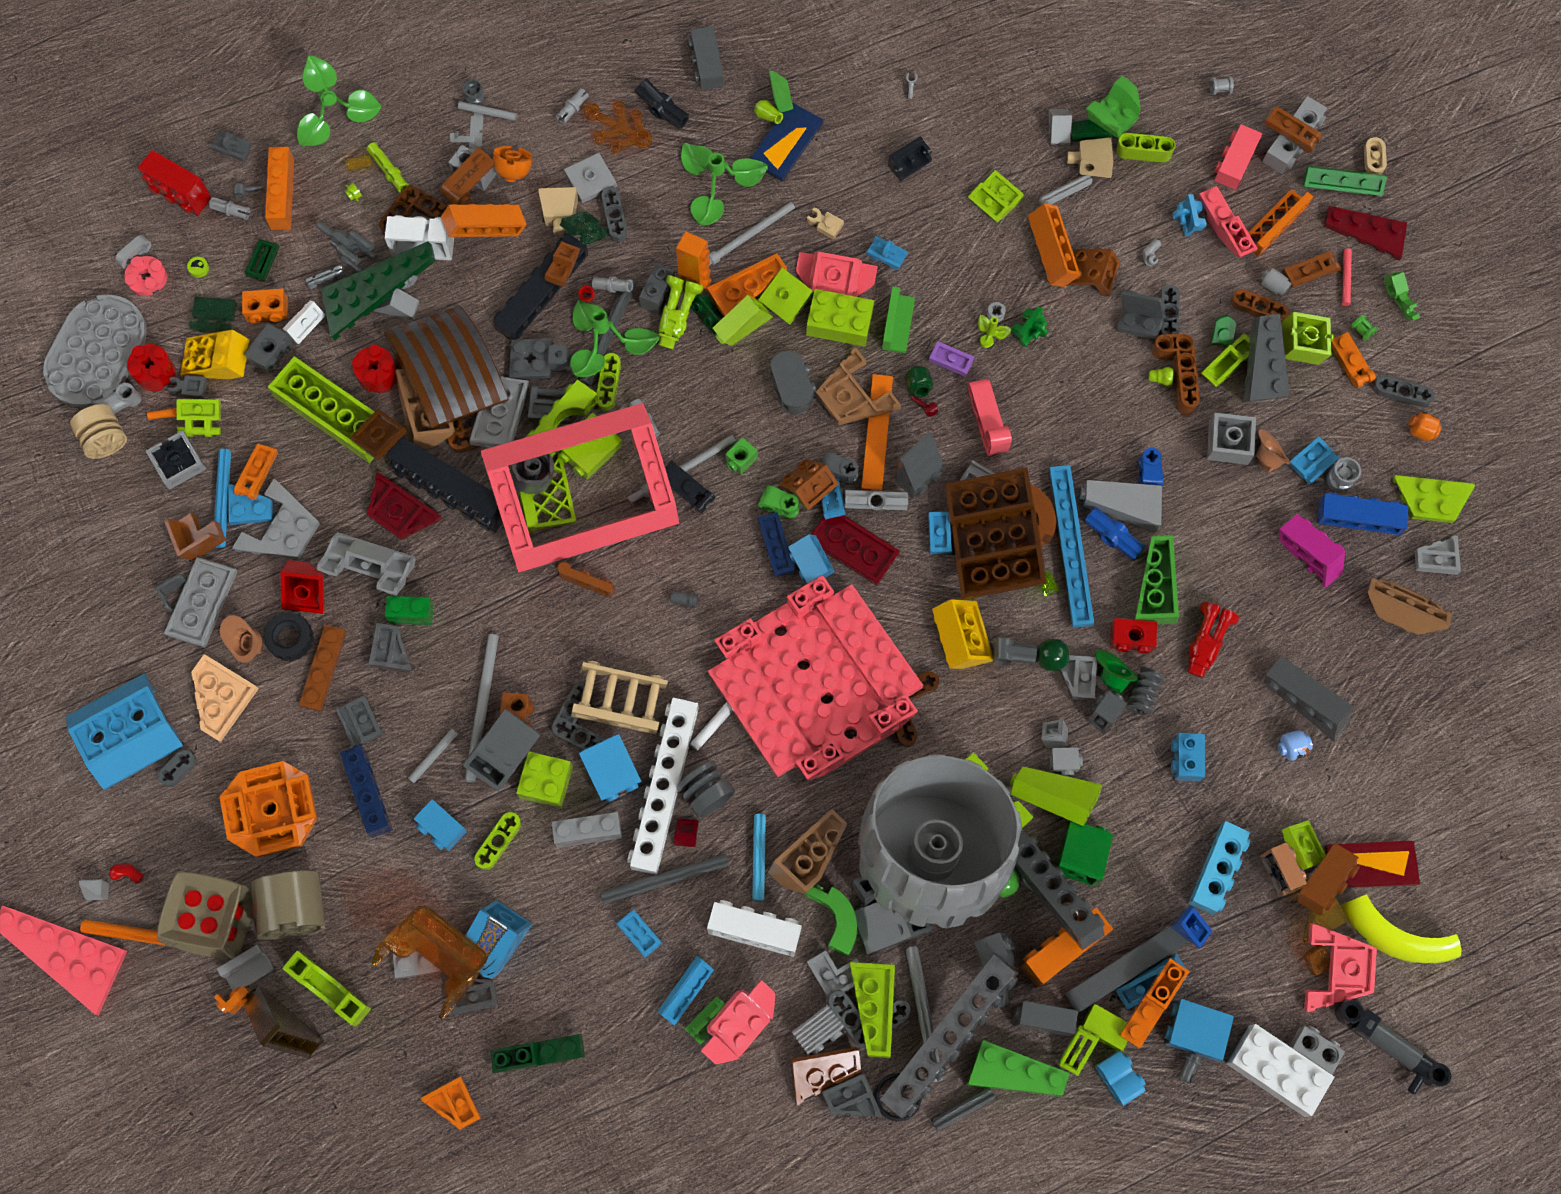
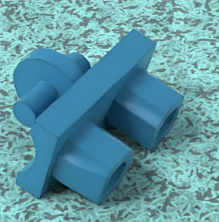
M1188 194L1187 198L1177 205V210L1172 214L1173 219L1180 221V224L1183 226L1185 236H1190L1194 231H1201L1206 227V220L1198 217L1203 208L1202 201L1194 200L1193 194Z
M876 236L872 245L867 250V255L876 261L889 265L894 270H899L908 251L894 245V242L891 240L886 241Z

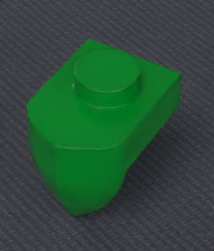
M1228 315L1217 317L1211 342L1232 345L1237 325L1235 320Z

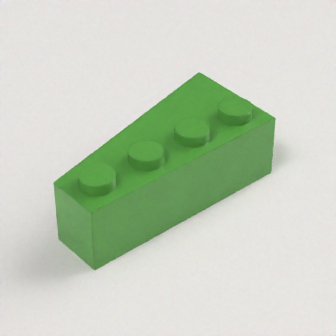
M1152 536L1135 620L1155 621L1157 625L1177 624L1179 610L1173 536Z
M982 1040L979 1043L965 1086L1059 1097L1063 1096L1070 1073Z

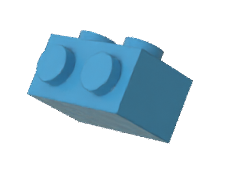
M809 534L788 547L791 551L789 553L791 560L798 565L800 569L799 575L807 584L822 575L826 578L835 572L815 535Z
M1178 733L1171 741V752H1174L1171 772L1174 773L1175 780H1203L1205 778V734Z
M433 799L414 818L418 823L416 828L424 835L429 833L434 837L431 842L440 850L445 847L450 851L467 833L465 828Z

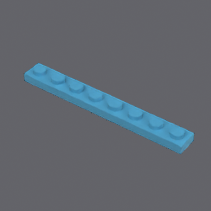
M1070 465L1050 467L1049 476L1072 628L1093 626L1094 618Z

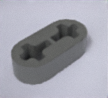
M188 750L179 751L160 770L158 775L159 781L166 787L178 785L196 766V756ZM184 756L190 761L187 765L181 760ZM168 772L174 778L172 781L167 780V776H165Z

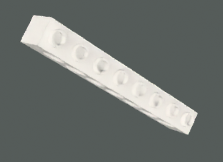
M673 698L672 703L667 704L665 716H668L666 724L661 726L660 736L663 738L661 745L657 744L654 757H657L656 766H651L649 778H652L650 787L646 786L644 799H647L645 808L641 807L638 820H641L640 829H635L633 841L636 842L635 848L630 850L627 862L631 863V870L653 875L658 874L678 794L677 785L681 782L699 709L698 703ZM676 719H682L685 723L681 727H675L673 722ZM676 739L679 741V745L676 748H670L667 745L668 742ZM666 760L674 762V766L670 769H665L662 764ZM660 781H667L669 786L665 790H660L657 788V784ZM659 801L664 804L660 811L652 809V805L655 802ZM649 823H656L658 825V829L655 832H648L646 827ZM644 844H651L653 846V850L649 854L641 852V847Z

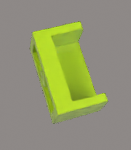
M1096 1004L1091 1005L1081 1024L1083 1029L1086 1031L1088 1029L1093 1035H1099L1101 1043L1116 1051L1122 1052L1127 1044V1041L1119 1035L1128 1022Z

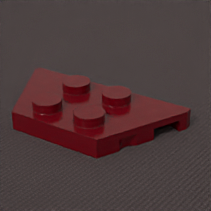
M376 473V482L370 497L371 503L367 510L368 518L400 540L441 521V515L380 473Z

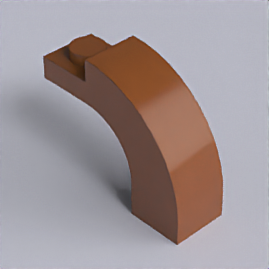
M1031 484L1043 549L1045 542L1050 543L1054 535L1056 515L1049 498L1039 488Z

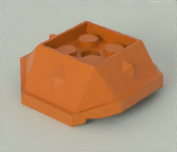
M285 761L239 772L228 788L219 796L227 840L257 858L302 847L317 820L309 776ZM272 805H276V811L273 814L268 815V808Z

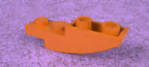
M1170 958L1132 1013L1119 1036L1140 1049L1190 971Z

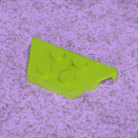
M1398 475L1393 477V483L1397 484L1403 503L1408 505V513L1411 519L1453 523L1475 487V484Z

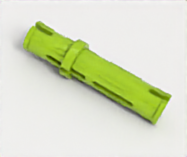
M377 143L369 144L366 148L367 152L383 170L386 179L392 182L397 191L401 193L409 184L401 176L400 170L394 167Z

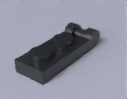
M671 460L665 467L671 489L698 512L703 514L708 503H712L716 497L674 461ZM698 493L703 496L700 501L695 499Z

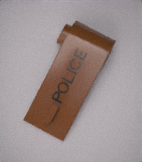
M478 147L444 182L440 188V194L452 204L469 205L471 202L469 191L494 166V160Z

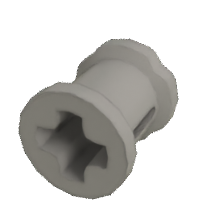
M1227 76L1224 79L1212 77L1210 79L1211 95L1222 92L1232 94L1234 88L1233 78L1231 76Z

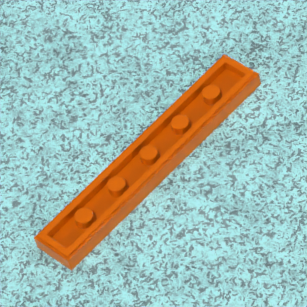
M873 374L870 397L872 402L890 391L892 393L893 376ZM890 412L868 418L861 490L882 491Z

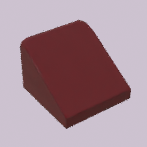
M677 818L674 845L696 847L699 821Z

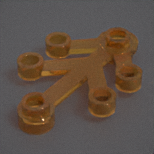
M617 101L613 104L614 113L617 114L619 122L600 113L599 106L595 103H589L585 106L584 114L586 119L590 121L597 120L613 128L603 132L596 131L593 134V140L596 144L601 145L605 142V139L627 135L631 138L620 141L614 139L610 142V150L613 153H619L622 148L636 145L638 148H647L651 145L652 135L643 128L642 114L639 110H632L630 112V120L635 123V131L628 125L625 115V104L622 101Z

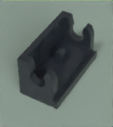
M920 136L889 155L888 167L901 182L931 163L932 158L929 154L932 151Z

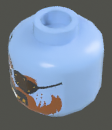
M1301 730L1283 734L1280 738V743H1278L1279 753L1290 761L1307 757L1313 748L1310 736Z

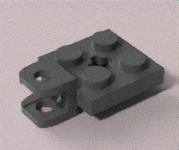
M551 338L511 340L509 378L521 380L551 379V370L553 372H564L571 369L570 361L572 356L567 352L568 349L565 345H553ZM533 355L536 357V359L532 360V363H529L527 360L529 356Z

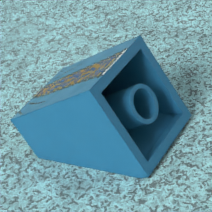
M495 900L479 911L455 955L464 964L479 970L482 976L493 979L503 970L533 923L498 900Z

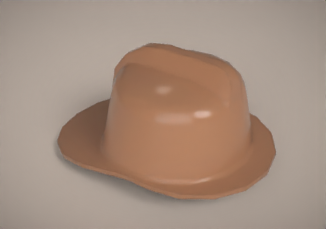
M1258 430V436L1262 443L1256 452V456L1261 467L1270 473L1281 467L1284 463L1290 464V460L1286 457L1278 441L1267 431Z
M232 615L222 621L220 626L221 639L239 662H250L257 654L263 652L261 634L257 630L252 629L244 619Z

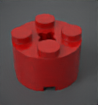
M155 344L135 346L132 349V353L127 361V368L139 386L144 390L156 392L163 390L167 384H171L170 378L175 377L176 367L162 347Z
M374 344L362 349L353 358V372L360 386L365 391L384 393L396 384L395 370H397V366L392 355L386 349Z

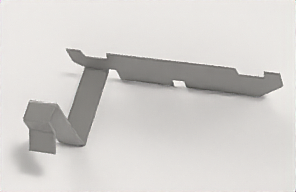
M474 112V116H471L470 136H458V131L450 133V142H469V147L475 150L478 148L477 146H482L483 133L479 132L483 130L484 114Z

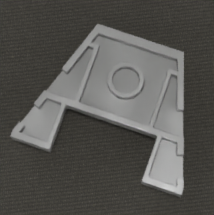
M273 479L264 495L281 504L280 510L261 541L241 532L232 548L236 552L244 551L258 555L268 554L274 557L300 559L320 523L277 480Z

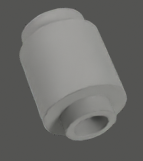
M1274 268L1271 271L1267 269L1260 278L1263 281L1261 283L1262 286L1275 295L1279 294L1280 296H1283L1292 284L1288 281L1289 278Z

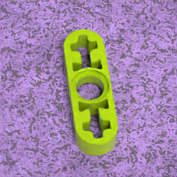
M608 353L604 356L605 364L600 371L597 388V406L602 411L611 410L616 401L621 361L615 353ZM614 360L615 364L612 366V372H609L608 363ZM606 378H612L614 384L612 386H605L603 381ZM605 392H608L609 401L603 404L602 400L605 399Z
M505 813L476 853L475 863L480 869L489 870L493 868L521 828V819L516 813ZM513 818H515L514 822L516 823V825L514 827L510 826L507 829V832L510 833V835L507 837L506 834L500 831L499 829L502 827L503 830H505L508 825L506 823V820H512ZM497 835L504 837V843L500 847L492 845V839ZM487 846H489L493 851H496L497 853L496 855H494L491 852V854L488 857L491 860L490 863H484L483 865H481L482 860L480 859V857L482 855L485 857L488 855L490 851L486 848Z

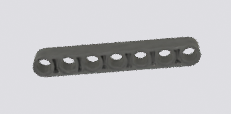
M1169 926L1065 993V996L1074 1010L1079 1013L1189 941Z

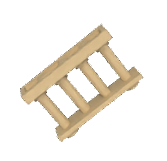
M595 661L583 662L581 671L587 672L581 702L573 705L571 716L656 735L659 722L653 718L659 688L666 689L668 681L663 680L664 678L659 675H651L649 677L600 666V663ZM596 674L609 677L603 705L600 709L592 708L591 704H589ZM617 679L630 682L624 711H621V714L612 712L611 709ZM638 684L651 686L645 716H642V718L634 717L632 713Z

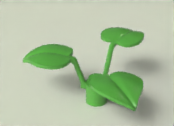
M308 55L302 80L307 89L318 92L321 100V110L319 118L314 113H308L299 121L297 139L300 145L316 146L327 141L330 136V127L327 122L322 121L324 118V107L332 106L336 101L348 107L346 114L354 122H366L378 114L381 104L366 90L359 89L353 91L348 97V103L336 96L331 88L337 81L334 68L325 60Z
M684 143L681 153L684 169L693 175L701 174L704 169L706 171L709 170L712 174L711 197L700 196L694 199L691 204L693 218L700 225H710L722 217L724 204L721 200L714 199L716 176L722 175L725 169L730 175H735L737 184L751 187L762 179L768 169V165L758 160L745 158L735 161L732 164V171L728 163L724 162L722 154L713 153L710 149L703 146Z
M578 300L573 311V323L578 330L583 332L593 328L594 349L593 352L587 349L580 350L572 356L570 366L573 375L589 377L602 370L605 358L601 354H596L598 334H605L609 328L612 329L621 342L625 343L626 351L634 355L645 354L651 350L658 342L660 336L647 329L634 328L626 331L625 338H623L613 326V322L608 321L607 313L603 308Z

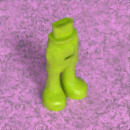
M667 275L666 283L671 289L667 305H664L660 319V333L658 334L660 339L658 345L673 349L675 342H679V338L686 330V320L690 313L691 304L695 296L702 292L704 286ZM685 286V293L682 300V304L680 306V309L676 310V306L679 301L681 292Z

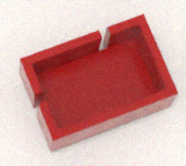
M153 150L138 166V170L142 175L141 178L148 184L147 188L156 195L158 193L161 194L166 201L171 204H178L188 214L191 212L198 216L211 200V196L200 177Z

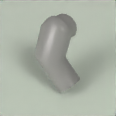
M1154 239L1142 251L1144 263L1150 267L1158 262L1155 252L1161 247V242L1157 239Z

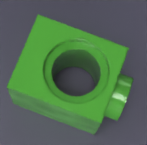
M742 437L725 454L727 467L741 475L758 458V450ZM737 455H743L746 458L743 460H737L735 457Z

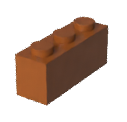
M1335 843L1301 890L1298 903L1320 916L1326 910L1330 912L1336 902L1335 896L1337 894L1341 895L1348 885L1346 883L1349 877L1353 878L1359 869V866H1357L1359 857Z

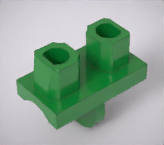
M1039 306L1035 310L1026 308L1022 315V319L1026 323L1024 325L1015 323L1012 327L1013 335L1020 339L1022 346L1027 347L1032 339H1037L1039 336L1046 337L1048 334V330L1045 328L1048 323L1042 314L1044 310Z

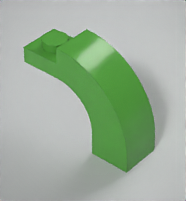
M815 884L804 896L827 907L832 912L836 922V930L828 948L848 957L857 935V919L854 909L849 900L836 888L832 887L829 894H826V890L823 887Z

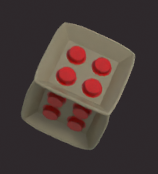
M177 872L170 884L161 912L157 933L158 940L166 946L175 947L186 952L219 959H234L241 952L253 913L251 889L245 885L218 877L192 872Z

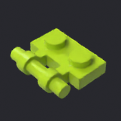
M177 399V420L185 421V427H177V433L183 430L187 437H194V435H205V437L221 435V427L212 426V421H221V400ZM193 421H204V427H194Z

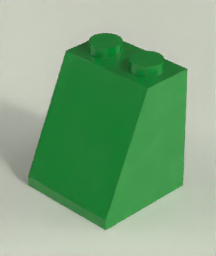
M1070 821L1067 824L1055 867L1058 866L1066 878L1096 887L1103 881L1113 834L1109 833V830L1102 826L1094 828L1087 825V822L1084 826Z

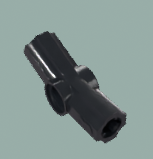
M647 78L634 90L649 106L650 112L656 118L665 119L677 129L683 128L686 125L689 114L676 106L669 95L661 93Z

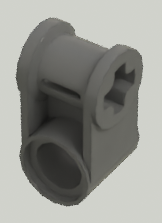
M830 452L824 454L821 463L828 466L835 479L838 478L839 482L849 485L854 484L858 480L859 467L855 461Z

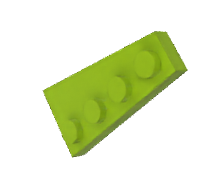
M850 962L867 1056L891 1058L895 965Z

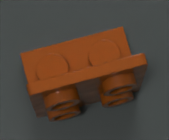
M1076 249L1074 257L1080 276L1068 285H1095L1102 296H1110L1120 265V261L1113 250Z
M810 459L801 461L797 466L798 468L792 473L786 474L778 484L781 489L794 493L806 510L811 509L839 485L826 464Z

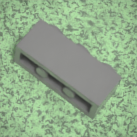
M618 812L552 822L554 844L557 848L622 839Z

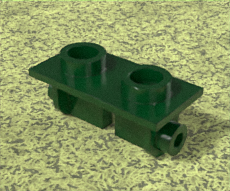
M703 293L695 296L691 308L714 335L716 332L713 327L724 317L718 309L712 311L715 305L707 295Z

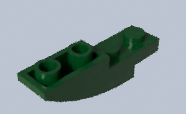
M582 1034L490 1050L493 1073L521 1070L585 1058Z

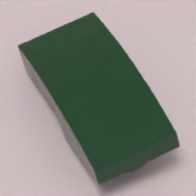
M1091 120L1072 122L1071 133L1073 142L1093 137V140L1113 138L1111 133Z

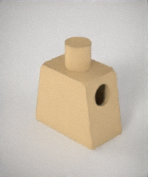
M1111 138L1081 141L1079 143V152L1067 153V164H1079V173L1081 175L1111 178L1113 169Z
M539 188L546 226H553L554 234H564L565 226L574 225L578 204L577 188Z

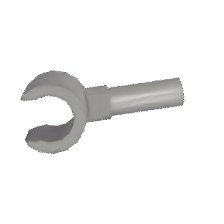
M909 73L906 75V80L909 82V100H912L914 83L918 80L917 73H915V80L913 81L909 80Z

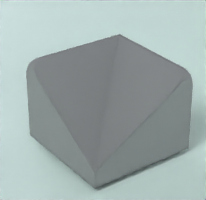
M1063 719L1043 722L1041 739L1046 748L1067 746L1068 728Z
M102 879L79 881L81 891L86 900H108V882Z

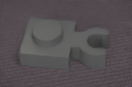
M185 375L184 381H180L177 377L170 378L171 383L177 384L174 388H168L171 394L181 393L184 398L204 399L207 386L206 377Z

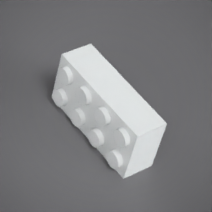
M720 900V903L714 902L707 927L708 934L791 957L795 956L802 925H798L797 920L785 918V921L776 919L777 915L769 912H763V915L754 912L755 909L742 906L741 909L735 908L733 903Z
M1257 1024L1248 1026L1226 1063L1304 1117L1314 1114L1334 1079L1333 1075Z

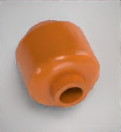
M1420 412L1418 415L1414 414L1408 423L1410 434L1425 442L1431 439L1435 440L1442 429L1439 418L1427 412Z

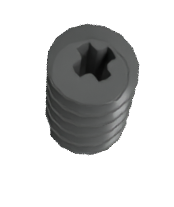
M1140 667L1141 672L1137 675L1138 680L1135 681V688L1132 689V696L1129 697L1130 703L1127 704L1126 708L1133 713L1145 715L1154 712V709L1149 707V705L1157 704L1152 697H1159L1160 694L1155 689L1162 690V686L1158 682H1164L1165 678L1151 668Z

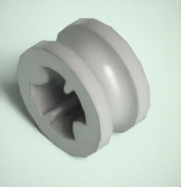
M993 302L988 307L987 318L990 320L992 317H997L998 322H1001L1005 316V306L1002 303ZM993 309H995V311L999 310L1000 314L993 315Z

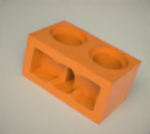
M284 289L242 291V314L247 322L254 324L261 323V321L280 322L288 320V297ZM259 306L257 309L252 310L253 307Z

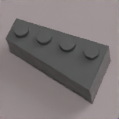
M1280 314L1254 318L1251 325L1250 352L1247 358L1248 368L1242 403L1290 396Z
M1281 657L1265 676L1267 688L1282 697L1333 742L1349 725L1354 706L1284 657Z

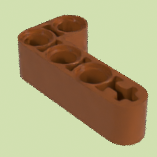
M1188 334L1160 335L1152 347V355L1161 360H1173L1177 409L1183 415H1190L1194 412L1200 401L1194 340ZM1159 345L1165 346L1166 349L1160 348ZM1179 345H1184L1186 349L1181 348ZM1181 363L1187 364L1188 367L1182 366ZM1183 382L1189 383L1190 386L1184 385Z

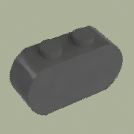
M783 351L774 356L770 363V375L782 410L786 413L797 415L806 412L811 407L816 388L813 380H809L808 375L810 371L807 362L803 363L802 357L793 351Z

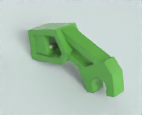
M1395 271L1384 276L1387 293L1396 301L1403 316L1407 320L1420 318L1419 313L1414 311L1417 304L1407 296L1409 288L1404 272Z

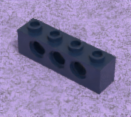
M359 745L340 752L366 833L371 838L393 831L366 750Z

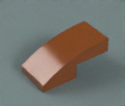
M561 241L553 255V262L545 274V281L564 287L576 263L580 248Z

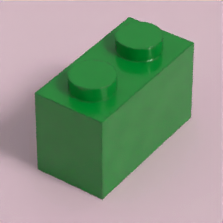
M387 596L385 617L389 624L432 625L434 604L430 597Z

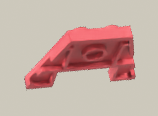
M1309 923L1308 943L1311 945H1331L1328 990L1305 989L1304 1010L1312 1012L1316 1008L1332 1006L1336 1002L1348 1001L1374 993L1377 948L1320 925Z

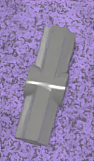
M845 490L844 508L907 510L908 492ZM880 495L881 502L878 505H872L870 501L872 496Z

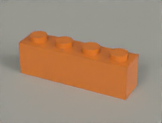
M269 147L265 219L271 230H291L294 157L289 147Z
M1044 203L1028 215L1030 227L1033 231L1050 285L1065 287L1078 278L1080 272L1058 206Z
M510 204L448 205L441 216L448 237L519 236L527 225L520 206Z
M685 231L676 247L678 276L682 280L704 286L703 290H707L711 283L708 241Z

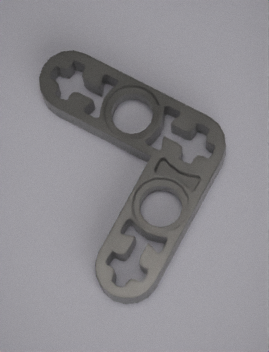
M579 681L575 684L552 725L553 733L557 738L582 751L590 745L591 738H595L593 740L594 744L606 740L579 726L577 723L580 718L572 717L567 713V708L570 705L579 703V688L584 689L586 681ZM566 724V729L572 732L571 739L568 738L570 736L569 733L565 731L559 733L557 726ZM579 733L587 735V740L583 744L575 741V737Z
M831 991L827 996V1004L844 1025V1029L854 1043L863 1049L866 1048L865 1042H859L861 1038L860 1033L863 1032L859 1011L843 991ZM835 995L838 997L842 996L841 1003L844 1007H847L849 1004L850 1008L842 1010L837 1004L833 1005L832 1003L835 1001L833 997ZM893 1000V1013L897 1011L896 1005H904V1008L902 1009V1015L897 1013L893 1016L895 1021H892V1030L910 1015L911 1008L904 1000ZM848 1013L856 1015L857 1020L855 1024L847 1025L845 1023V1016Z

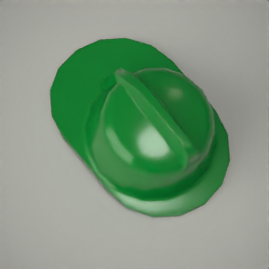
M1099 650L1095 653L1097 661L1102 666L1101 680L1111 690L1121 694L1131 681H1137V675L1117 656L1104 650Z

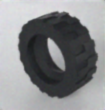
M282 612L277 616H273L267 622V626L264 628L263 639L265 646L276 658H280L282 661H294L295 659H301L312 648L314 632L303 616L301 617L298 613ZM285 627H294L299 632L298 641L289 647L281 645L278 640L280 631Z

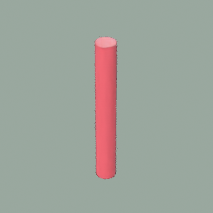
M1349 248L1343 250L1342 305L1344 306L1351 304L1352 250Z

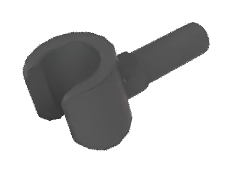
M237 183L234 187L235 198H245V192L263 190L262 185L245 186L244 184Z

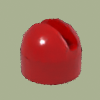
M583 286L579 289L578 296L583 302L590 303L595 298V291L590 286ZM583 292L592 295L591 298L583 296Z

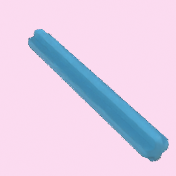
M220 449L218 452L214 521L220 523L226 539L231 451L229 449ZM226 541L216 546V548H224Z

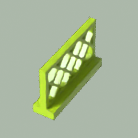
M556 452L558 459L554 463V470L560 473L562 478L558 483L553 480L550 484L555 487L550 494L545 491L540 493L546 497L542 505L533 500L535 494L517 491L529 534L539 529L576 523L564 462L558 457V452ZM557 489L566 495L562 502L553 497ZM549 500L559 505L554 513L544 508ZM561 508L570 513L569 519H561L557 516ZM541 511L551 517L548 522L538 523L537 516Z

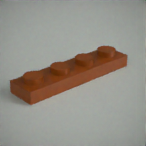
M324 625L299 703L301 708L322 712L347 633L345 629Z

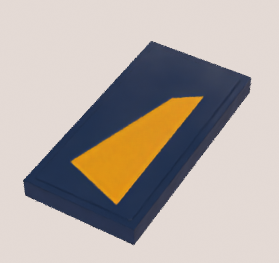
M792 103V110L782 113V121L779 124L775 123L750 158L766 163L768 165L766 173L782 182L823 124L822 118Z

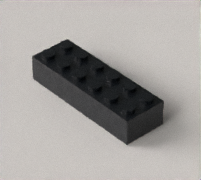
M401 437L386 454L389 466L392 467V472L401 479L407 478L410 480V484L417 489L422 487L430 497L436 500L440 498L448 508L452 510L458 509L461 511L462 516L470 521L472 519L479 522L478 525L486 531L492 530L496 533L503 522L494 493L487 487L404 437Z

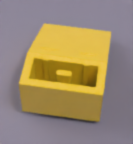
M234 330L187 338L180 375L227 380L243 377L246 365V357L244 355L248 350L250 339Z

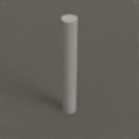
M462 101L458 103V109L516 121L517 113Z
M451 729L411 773L408 779L415 783L458 733Z

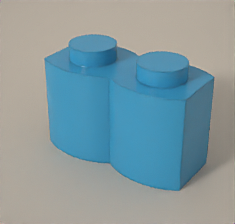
M1117 1051L1095 1065V1068L1118 1105L1124 1106L1146 1090L1144 1088L1145 1081L1139 1073L1135 1074L1131 1068V1065H1133L1131 1059L1126 1053L1122 1054L1121 1051Z

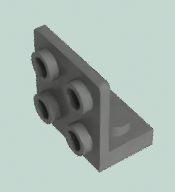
M1122 291L1123 313L1117 327L1118 332L1156 340L1164 321L1162 299L1155 295L1147 296L1138 294L1135 291Z

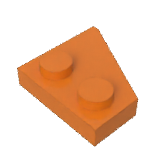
M461 1076L421 1097L422 1102L434 1109L459 1130L482 1119Z

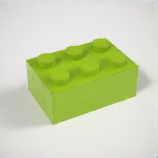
M815 289L807 322L806 336L866 347L874 300Z

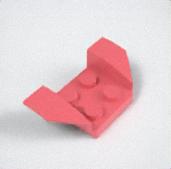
M799 252L796 272L804 284L812 291L818 289L857 297L874 286L878 266L863 264L857 258L815 252L813 255Z
M762 980L758 982L750 993L744 990L736 991L707 1025V1032L712 1038L701 1049V1052L714 1064L739 1059L738 1057L744 1053L770 1022V1019L773 1020L775 992Z

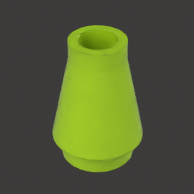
M760 100L756 104L754 112L759 119L776 124L782 121L783 114L768 100Z

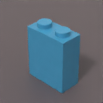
M619 734L579 752L601 801L604 799L607 802L619 797V792L626 790L628 793L639 787L637 783L641 782V779Z
M1183 999L1173 1003L1170 1009V1016H1172L1171 1024L1166 1026L1164 1038L1167 1039L1165 1045L1217 1062L1223 1061L1234 1016Z

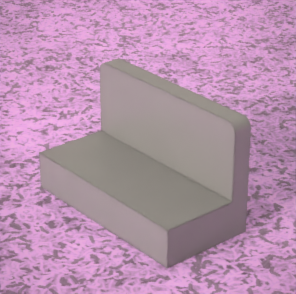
M255 945L217 968V971L221 977L226 978L233 991L237 987H248L274 971V967L263 947Z

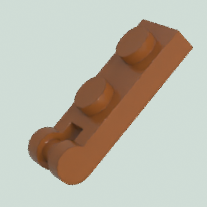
M1277 106L1264 123L1300 145L1307 153H1311L1315 148V143H1318L1322 138V134Z
M1329 251L1284 268L1282 273L1289 278L1288 281L1292 283L1290 286L1292 289L1323 276L1335 274L1341 270V266L1335 262L1333 252Z
M561 562L558 565L561 579L609 598L613 597L615 588L610 580L602 577L597 579L585 570L579 572L571 569L567 562Z

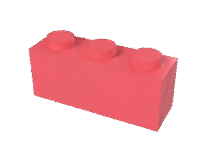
M1242 124L1238 131L1233 130L1229 139L1232 144L1230 147L1226 145L1221 157L1225 159L1223 162H1218L1214 171L1217 173L1214 181L1236 190L1263 133Z

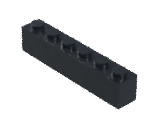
M569 233L564 238H560L554 250L546 254L543 263L532 271L531 277L520 285L519 291L515 296H511L508 299L505 308L496 313L493 319L495 330L509 340H518L562 287L545 281V274L553 262V255L561 241L580 248L570 276L588 256L587 245Z

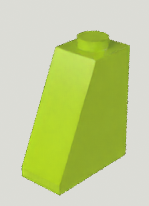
M747 295L713 327L717 333L715 337L721 344L726 343L732 346L769 321L773 316L760 301Z

